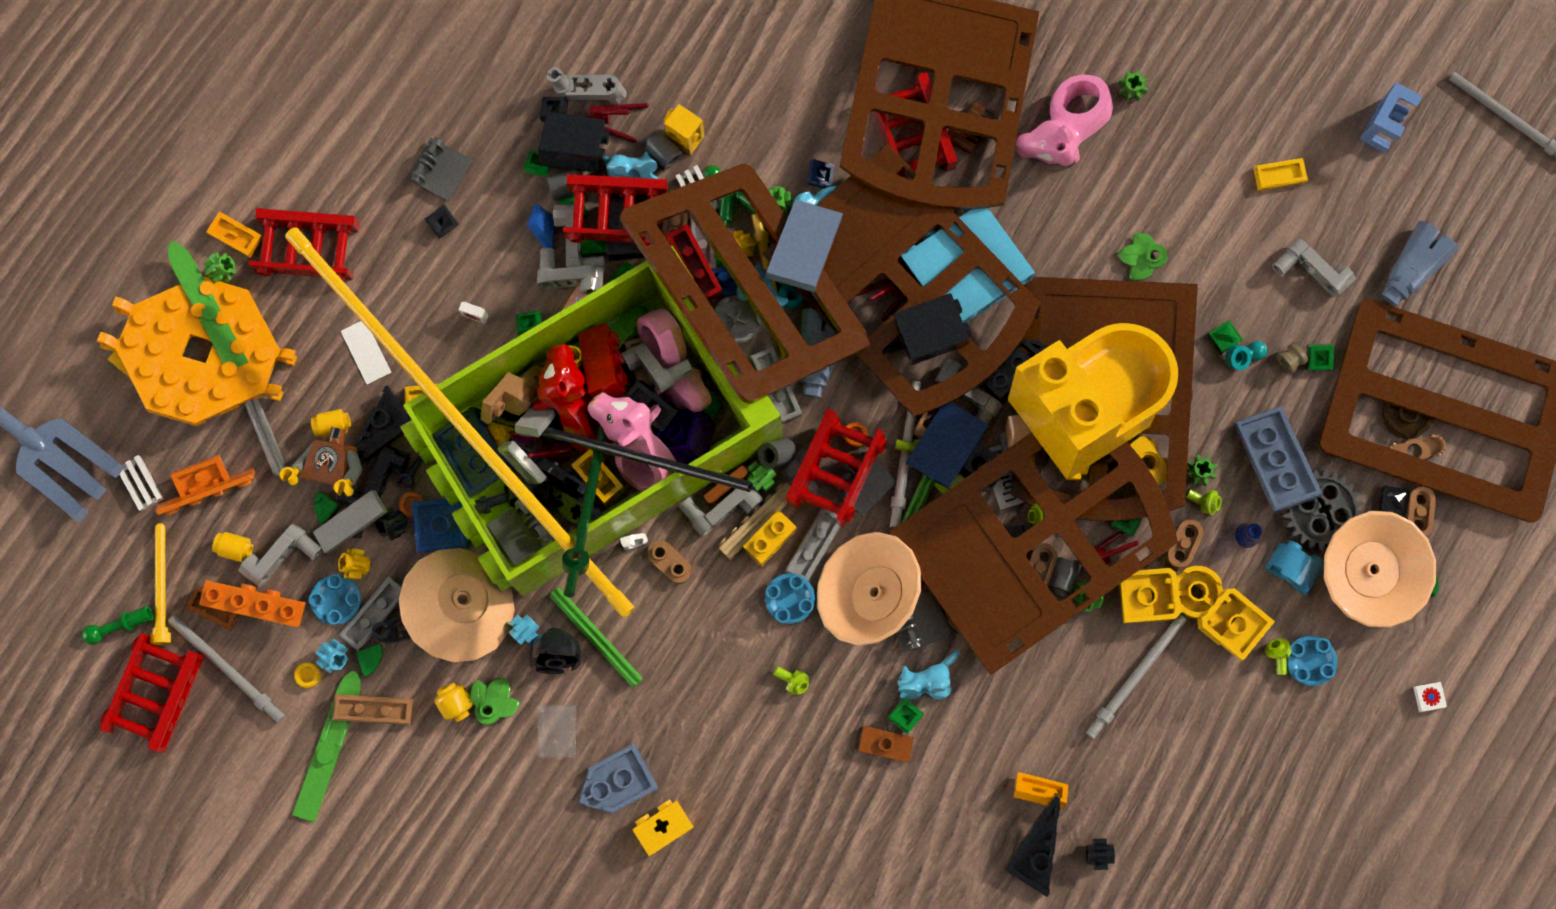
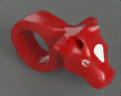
M565 344L555 345L546 350V365L538 376L539 388L537 394L539 399L532 403V407L534 410L549 408L557 410L565 432L596 440L599 422L592 418L588 411V405L593 398L589 395L588 388H584L585 378L574 362L573 351ZM587 413L591 419L592 429L588 422ZM608 437L606 439V443H613ZM571 444L575 449L581 452H587L589 450L588 448Z

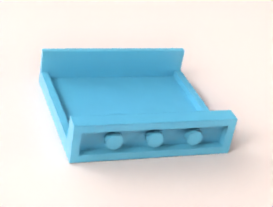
M988 208L963 211L964 214L959 218L1023 285L1034 278V270ZM955 223L949 228L958 238L965 234ZM943 229L938 232L934 230L923 238V242L917 246L913 245L901 256V264L906 265L920 286L925 287L963 254V250ZM979 268L974 269L947 293H951L954 300H959L963 312L960 314L963 323L970 322L1007 297ZM1008 278L1002 283L1011 294L1017 290Z

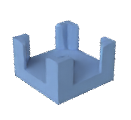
M1396 82L1381 99L1359 140L1386 153L1391 143L1376 134L1380 132L1397 141L1405 127L1396 121L1403 122L1410 111L1408 107L1397 102L1398 98L1413 106H1417L1422 96Z

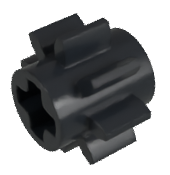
M389 507L386 509L388 512L375 521V527L379 535L382 537L389 536L390 540H394L406 532L404 528L407 527V518L402 511L394 512V509Z
M1107 838L1092 839L1093 844L1086 845L1087 864H1094V870H1108V864L1115 863L1114 845L1107 844Z

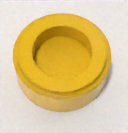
M311 662L301 663L294 672L296 683L304 688L315 687L319 684L322 677L320 668Z

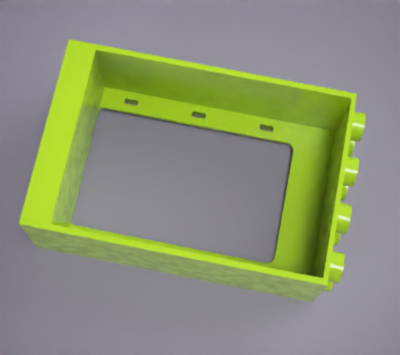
M647 260L436 385L460 413L470 406L481 409L484 399L508 372L519 377L528 371L531 366H539L546 362V350L561 344L573 345L579 341V333L602 323L607 324L636 306L652 305L654 310L665 309L675 318L684 340L739 425L737 431L712 445L709 452L688 465L726 474L758 455V450L762 444L783 438L781 415L769 396L751 404L745 403L739 398ZM688 298L683 300L690 311L695 309ZM638 331L630 335L626 341H629L632 338L636 337L638 335ZM733 364L728 365L729 369L736 378L739 375V373L737 372ZM425 393L405 403L403 406L412 420L402 425L401 429L416 453L419 452L426 464L433 460L437 461L435 465L426 469L441 496H445L451 506L458 502L462 503L463 507L453 512L452 515L465 537L472 541L476 549L484 544L488 547L489 551L479 556L478 559L494 584L496 583L502 592L513 586L524 597L565 572L562 567V556L566 551L556 540L515 566L487 526V524L513 507L506 502L491 508V513L480 515L475 500L484 495L488 499L504 493V486L506 484L500 478L474 498H469L432 434L450 421ZM674 472L645 491H636L603 511L599 519L589 523L584 550L590 557L711 482ZM577 528L568 533L574 541Z

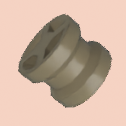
M1294 342L1287 346L1286 351H1280L1276 355L1279 365L1289 374L1294 373L1297 370V366L1308 362V357L1304 350Z

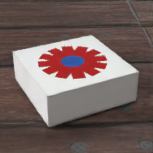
M464 301L461 302L459 311L462 316L486 324L488 314L485 309Z
M1441 682L1413 687L1419 712L1447 707Z

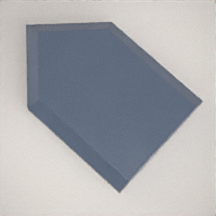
M635 743L588 768L578 804L614 814L659 789Z

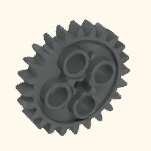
M1326 469L1321 471L1320 476L1317 470L1312 472L1322 493L1324 488L1329 489L1332 492V499L1328 500L1322 495L1320 498L1308 501L1310 503L1309 510L1303 509L1300 504L1285 509L1284 511H1287V514L1281 517V519L1289 521L1284 529H1293L1290 535L1291 538L1298 535L1300 537L1298 540L1299 545L1306 541L1308 550L1316 545L1318 552L1323 551L1324 546L1327 549L1333 534L1348 519L1365 513L1358 510V507L1362 506L1364 502L1356 501V498L1361 493H1352L1351 491L1355 484L1352 483L1346 486L1347 477L1345 476L1338 480L1337 472L1332 473L1328 477ZM1325 508L1326 512L1320 514L1318 509ZM1335 511L1343 514V523L1335 519ZM1313 521H1316L1321 525V533H1317L1313 530Z

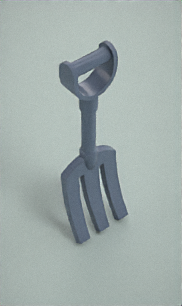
M0 406V426L17 438L18 443L22 445L17 457L16 473L80 523L89 511L37 466L39 462H44L97 500L100 499L107 489L55 444L57 440H62L115 478L125 467L62 418L49 421L34 429L27 427Z

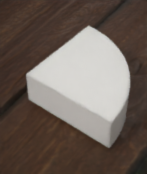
M645 533L620 538L622 547L626 551L648 543Z

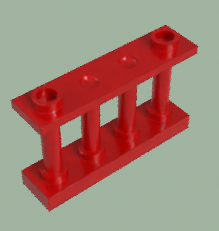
M928 73L918 74L914 87L889 95L904 99L917 97L921 98L923 103H929L932 85ZM875 112L886 145L889 144L897 153L899 150L921 144L923 133L894 142L890 129L914 122L913 120L900 117L887 119L885 114ZM944 128L941 132L935 164H944L947 172L956 169L958 161L947 129ZM918 159L907 162V164L913 170H916ZM902 169L898 176L906 178V172Z
M567 174L568 190L575 194L572 227H563L565 239H569L573 243H583L584 240L635 243L623 224L622 230L607 229L609 196H612V194H622L625 209L634 205V198L637 195H646L651 199L667 193V179ZM587 193H597L599 195L597 229L582 228L584 198ZM645 234L640 235L646 246H649L651 243Z
M256 208L255 218L265 227L260 261L249 260V266L257 275L271 276V273L321 277L310 263L309 265L295 264L297 250L289 241H287L285 263L270 262L274 230L278 226H283L289 230L297 227L300 231L302 228L314 231L312 247L320 256L323 234L326 233V230L336 231L338 233L334 267L331 268L343 282H345V279L353 280V274L348 268H344L348 235L351 232L359 233L360 223L355 216Z
M827 409L785 499L789 506L796 509L799 508L801 503L808 502L837 514L836 521L838 525L844 528L846 522H850L854 516V505L878 453H883L887 440H885V435L881 429L877 430L873 438L842 426L837 412ZM840 435L868 446L869 449L864 460L831 448L829 443L832 436ZM829 457L859 469L853 483L820 470L819 464L822 458ZM817 479L847 491L848 494L843 505L810 493L808 487L811 481Z
M140 633V636L136 637L131 647L132 655L109 709H106L102 714L100 730L113 733L115 727L147 738L148 742H150L147 747L148 749L165 753L205 656L189 650L183 656L151 645L150 635ZM148 654L177 665L180 669L177 678L170 680L141 669L140 667L145 655ZM138 678L167 689L168 693H170L167 702L159 704L130 693L135 679ZM127 702L158 714L160 719L157 726L151 729L120 717L125 703Z

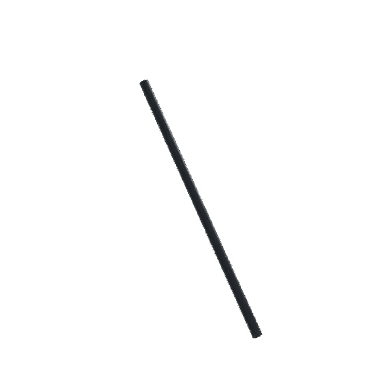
M475 407L481 417V409ZM501 414L499 417L496 416L492 422L515 428V424L519 419ZM547 427L541 434L544 437L746 492H751L753 488V482L558 429Z

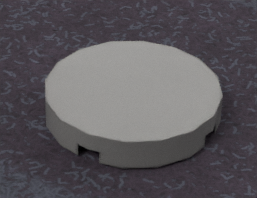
M737 295L724 298L716 305L715 312L738 345L749 342L759 332L761 320L748 300L742 301Z

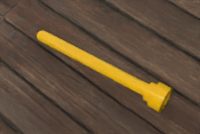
M158 523L155 526V628H152V633H150L151 645L171 644V633L168 632L166 627L165 525L162 523Z

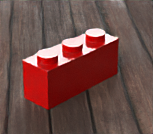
M686 224L666 234V240L673 246L706 299L711 301L721 296L722 288L689 225Z
M602 323L579 333L578 337L589 395L594 398L603 392L614 398L625 396L627 394L625 384L628 383V379L622 369L624 359L618 349L620 339L617 332L611 330L606 323Z

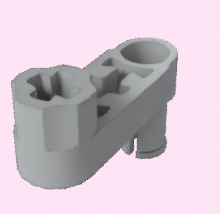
M553 67L547 72L550 75L547 78L553 84L556 93L560 97H566L570 100H608L610 104L618 105L627 95L621 82L614 75L567 76L557 67ZM590 83L592 87H588L587 91H585L583 88H586Z
M554 205L553 220L555 227H572L574 205ZM566 239V267L597 265L602 267L605 272L604 256L583 257L581 255V243H573Z
M1299 238L1286 248V252L1272 264L1273 270L1278 275L1283 276L1294 264L1299 263L1334 297H1339L1356 280L1350 268L1340 264L1337 268L1333 269L1314 249Z
M552 248L540 249V269L537 270L536 284L539 288L557 289L580 286V293L589 295L603 287L604 269L602 267L584 265L555 269L556 250Z
M644 342L621 353L627 370L632 373L642 368L660 393L673 387L675 382L694 374L687 359L669 369L662 368Z
M947 359L935 382L938 384L965 368L960 363ZM977 387L960 397L978 408L979 412L976 417L987 424L990 423L992 418L994 419L1002 407L998 400Z
M752 488L751 492L735 489L709 513L704 514L692 501L691 497L681 503L678 508L693 523L692 527L701 537H704L739 506L748 515L764 499L754 488Z
M293 523L262 559L251 554L242 562L238 571L254 585L261 587L269 580L294 548L300 549L313 561L319 557L323 549L307 536V532Z

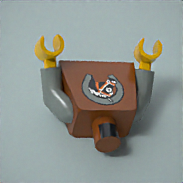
M331 427L328 441L315 439L291 467H285L280 471L279 476L283 482L288 478L289 484L295 485L298 482V474L301 475L300 478L334 485V490L338 496H341L343 491L346 496H352L354 493L353 488H355L356 481L363 468L357 448L343 444L346 429Z

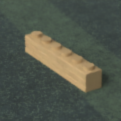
M787 482L784 485L781 483L775 489L777 492L773 496L771 494L768 495L764 500L765 503L762 506L758 505L753 510L754 514L751 517L747 516L741 522L743 524L741 527L734 528L730 533L731 536L728 539L724 538L719 543V550L729 561L743 549V546L777 510L781 512L788 505L785 497L791 486Z

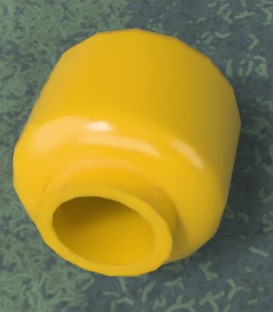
M451 682L436 692L437 696L434 702L445 720L455 719L456 722H459L470 715L468 710L472 707L473 701L462 684Z

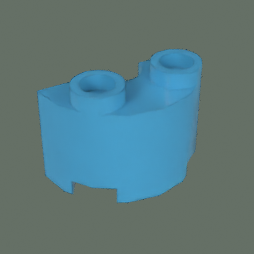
M1289 540L1287 544L1279 543L1264 569L1276 577L1287 581L1293 588L1307 596L1323 571L1322 565L1324 561L1316 555L1311 554L1309 556L1301 551L1303 549L1302 546L1294 541Z

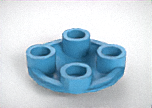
M793 573L779 575L766 588V608L771 616L781 623L792 624L800 622L807 618L814 608V589L809 581L801 575Z
M338 574L327 576L317 582L309 596L311 610L316 618L325 624H344L354 618L360 608V590L352 580L346 579L344 576Z
M1307 635L1298 638L1290 645L1291 655L1287 658V668L1290 675L1297 682L1306 686H1318L1326 683L1335 675L1337 655L1328 639Z

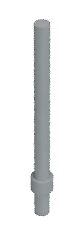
M1456 72L1449 78L1452 83L1544 148V152L1550 156H1556V140L1548 139Z
M1179 614L1105 708L1102 707L1096 715L1098 718L1086 732L1090 738L1094 739L1105 724H1110L1115 717L1113 714L1185 624L1187 619Z
M173 615L168 620V623L248 695L261 712L265 711L277 723H280L285 718V715L272 704V699L265 693L261 694L176 615Z

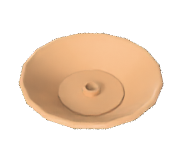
M1368 511L1348 519L1333 534L1324 554V580L1332 601L1348 618L1367 627L1390 628L1411 620L1427 604L1436 583V559L1428 538L1412 521L1393 512ZM1372 565H1374L1376 568L1374 574H1372L1370 571V567Z
M881 532L857 535L839 546L824 564L817 584V609L824 627L838 640L857 646L880 643L898 632L913 614L921 592V569L912 549L898 537Z
M462 548L437 550L418 560L404 578L399 596L401 621L412 641L433 657L450 662L478 660L497 649L510 631L511 625L509 622L513 619L515 612L512 588L510 587L502 592L498 585L491 581L478 559L482 554ZM463 597L465 604H460L457 598Z

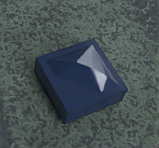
M816 159L810 160L806 184L822 189L832 187L835 165Z

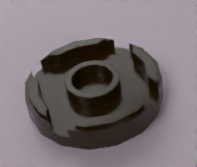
M1384 403L1382 418L1384 425L1392 434L1399 438H1418L1428 431L1433 423V418L1393 406L1389 403Z

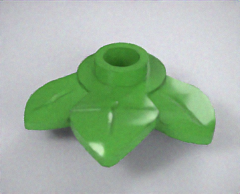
M1145 233L1134 234V244L1125 246L1117 255L1123 263L1132 266L1129 273V280L1141 281L1149 278L1154 269L1164 266L1168 259L1166 249L1162 245L1155 244L1153 238ZM1153 252L1159 253L1157 259L1150 258Z
M506 678L496 679L488 686L479 680L473 684L470 697L473 705L476 707L475 717L479 723L492 725L499 718H509L517 711L520 702L514 698H509L510 685ZM486 708L492 709V713L489 715H485L483 713V710Z

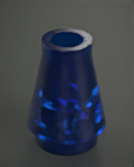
M1243 523L1237 527L1235 539L1242 547H1254L1260 540L1262 529L1257 524Z

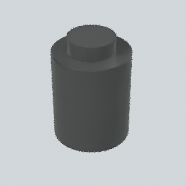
M662 131L658 133L652 132L645 140V150L665 170L671 168L682 156V151Z
M572 170L547 177L553 201L574 196L575 194L569 192L567 187V174H582H576V171Z
M788 438L764 443L758 450L759 461L766 468L789 463L796 456V447Z
M1058 557L1048 587L1052 589V594L1065 598L1066 594L1071 595L1082 565L1075 561Z

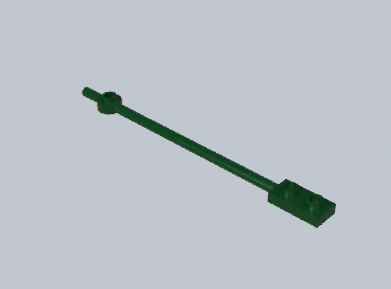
M623 363V364H622V369H623V371L625 372L626 376L628 377V372H629V371L627 370L625 364ZM599 423L596 440L606 442L607 436ZM596 450L593 451L574 546L568 549L562 556V567L568 574L564 595L569 598L575 595L578 576L586 573L589 569V555L584 550L604 454Z

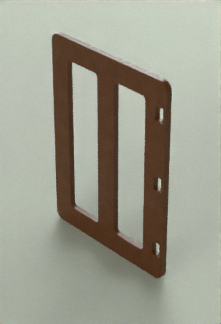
M740 164L627 207L620 214V221L743 402L751 404L865 350L870 345L871 338L826 272L822 270L815 291L810 292L837 329L838 334L813 346H809L710 203L730 194L741 192L778 244L788 218L753 167L748 164ZM682 213L690 215L785 354V359L759 371L753 368L658 228L657 223ZM645 234L651 244L646 246L640 235ZM684 299H689L695 308L693 311H690L683 301ZM733 364V366L739 373V375L736 378L729 369L728 365Z
M1365 299L1359 304L1319 440V447L1325 454L1528 523H1534L1542 517L1556 463V361L1373 299ZM1387 313L1401 316L1399 323L1386 319ZM1380 332L1545 388L1546 395L1538 425L1533 426L1370 371L1367 365L1376 334ZM1461 337L1475 341L1473 347L1461 344ZM1538 362L1549 366L1547 372L1535 369V363ZM1359 395L1389 403L1393 406L1419 413L1420 415L1528 451L1530 456L1521 491L1518 492L1351 435L1349 428Z

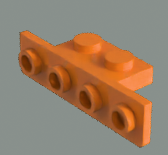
M218 454L174 471L170 476L180 496L158 504L155 511L157 515L163 513L171 515L179 511V507L189 504V506H194L204 501V497L209 495L217 497L228 491L227 488L235 485L237 488L246 486L252 482L251 479L254 478L255 470L251 468L229 476Z
M205 580L199 602L201 606L293 627L300 626L306 605L305 602L280 597L281 593L266 589L265 593L256 591L255 586L241 584L239 588Z

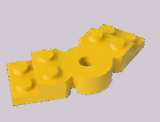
M1191 566L1178 574L1171 568L1139 570L1119 584L1123 624L1172 621L1179 614L1187 618L1197 619L1198 629L1218 646L1222 645L1240 661H1243L1275 622L1235 588L1223 590L1220 577L1213 570L1204 566ZM1192 586H1197L1201 589L1202 596L1200 599L1192 596Z

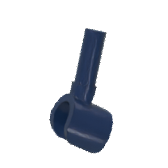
M421 456L417 457L407 474L398 476L397 484H401L403 479L408 477L409 483L406 489L414 486V475L423 461Z

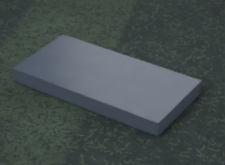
M795 200L766 271L765 278L814 292L841 223L843 213Z
M1282 406L1234 422L1235 430L1273 513L1322 497L1323 493Z

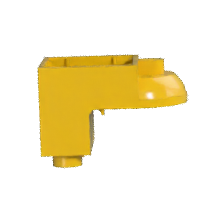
M1129 323L1112 324L1095 331L1068 349L1059 340L1017 366L1008 401L1068 480L1151 426L1155 415L1168 404L1174 394L1178 382L1177 361L1169 345L1150 329Z

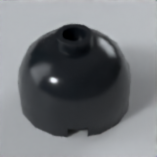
M560 628L548 629L537 636L531 644L530 667L536 666V671L539 673L563 674L564 670L562 668L571 667V671L581 665V651L577 640L573 635L562 631Z

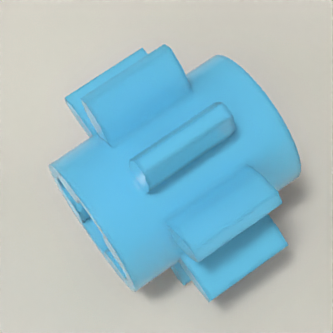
M517 614L509 622L513 627L509 634L521 645L526 641L532 644L534 639L539 636L536 631L540 627L527 614L523 618Z
M335 639L331 643L323 642L318 651L315 652L320 658L316 664L329 673H332L333 669L342 670V667L349 660L345 654L348 648Z

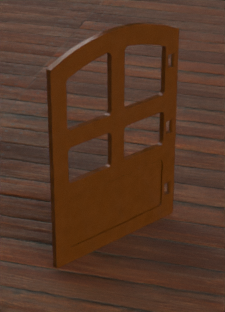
M875 0L862 62L858 70L859 76L839 168L877 191L918 205L957 210L1003 206L1007 193L1040 11L994 0ZM1020 35L1028 36L1027 47L1019 44ZM887 61L932 72L934 74V81L929 103H921L877 92L875 86L880 62ZM952 78L964 79L1004 89L1005 98L1001 119L993 120L949 109L947 101ZM1008 100L1017 101L1015 112L1007 110ZM870 112H879L924 124L913 180L893 174L862 156L861 153ZM947 128L993 139L996 142L989 184L987 186L941 187L932 184L942 129ZM996 167L1004 168L1002 179L994 177Z
M889 144L869 160L896 175L903 169L912 178L911 180L914 179L915 171ZM852 176L817 205L843 213L823 270L846 303H849L879 275H885L908 300L897 311L899 312L946 295L974 269L979 268L1015 305L1007 323L987 350H981L969 338L967 346L956 349L968 363V366L952 377L921 391L915 390L882 354V351L899 336L893 320L894 315L869 335L871 338L870 345L865 350L856 353V355L913 416L938 409L973 390L991 376L1021 342L1035 317L1040 302L951 209L918 205L897 199L873 189ZM954 223L965 233L960 238L949 229ZM939 226L963 250V254L927 286L922 287L898 263V259L929 231ZM776 241L763 252V255L769 262L776 249ZM1007 278L1017 288L1012 294L1002 284ZM793 286L837 335V329L812 293Z
M1034 277L1026 283V288L1040 302L1039 319H1033L1022 340L1024 338L1027 340L1033 339L1041 341L1042 344L1051 346L1060 340L1068 349L1103 327L1112 324L1129 323L1150 329L1158 334L1171 348L1178 366V382L1172 396L1171 412L1168 415H1155L1151 426L1139 434L1168 436L1166 488L1161 492L1166 500L1169 511L1184 507L1190 409L1193 396L1192 375L1198 284ZM1021 348L1030 358L1033 357L1026 349ZM1094 462L1090 465L1089 487L1108 474L1109 464ZM1012 472L1011 495L1031 506L1037 504L1016 474ZM1052 490L1061 503H1067L1076 497ZM1139 496L1114 500L1106 497L1076 519L1126 521L1147 518Z
M1031 432L889 531L890 535L898 537L912 549L921 569V579L990 676L1178 543L1173 519L1166 500L1150 470L1128 442L1108 453L1117 463V467L1067 503H1061L1030 460L1033 454L1043 448ZM1010 471L1016 474L1045 515L1043 520L1017 538L1011 537L981 495L983 489ZM1131 483L1147 515L1152 537L1114 565L1107 566L1076 524V518L1124 484ZM1053 534L1061 536L1090 577V581L1063 601H1058L1026 557L1030 550ZM1147 546L1152 554L1139 561L1135 554ZM1083 591L1088 599L1075 607L1071 599ZM1018 637L1024 644L1010 653L1006 645Z

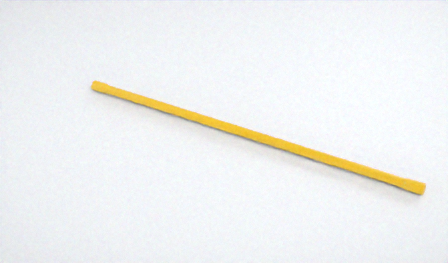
M297 227L290 229L285 235L289 243L299 254L305 257L565 551L573 548L574 540L317 253L309 240ZM589 558V569L585 574L605 595L608 602L622 618L627 617L633 612L635 607L620 590L616 589Z

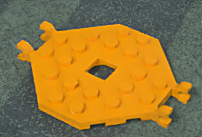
M203 277L205 282L200 285V292L206 296L212 294L221 310L218 311V315L215 318L216 322L220 325L229 324L237 339L231 343V351L234 354L244 353L249 363L238 368L233 362L223 364L214 345L211 348L206 363L183 357L190 338L197 337L210 342L211 340L199 317H202V310L205 308V305L195 303L192 306L181 284L136 304H131L123 298L115 297L112 304L115 308V313L129 316L120 339L100 332L97 342L101 343L100 348L118 353L147 412L197 427L205 423L206 420L218 414L221 416L238 408L240 404L251 399L256 400L264 396L278 402L281 401L283 396L282 386L268 384L276 361L294 367L297 356H295L296 351L288 348L280 349L249 290L220 281L213 283V279Z

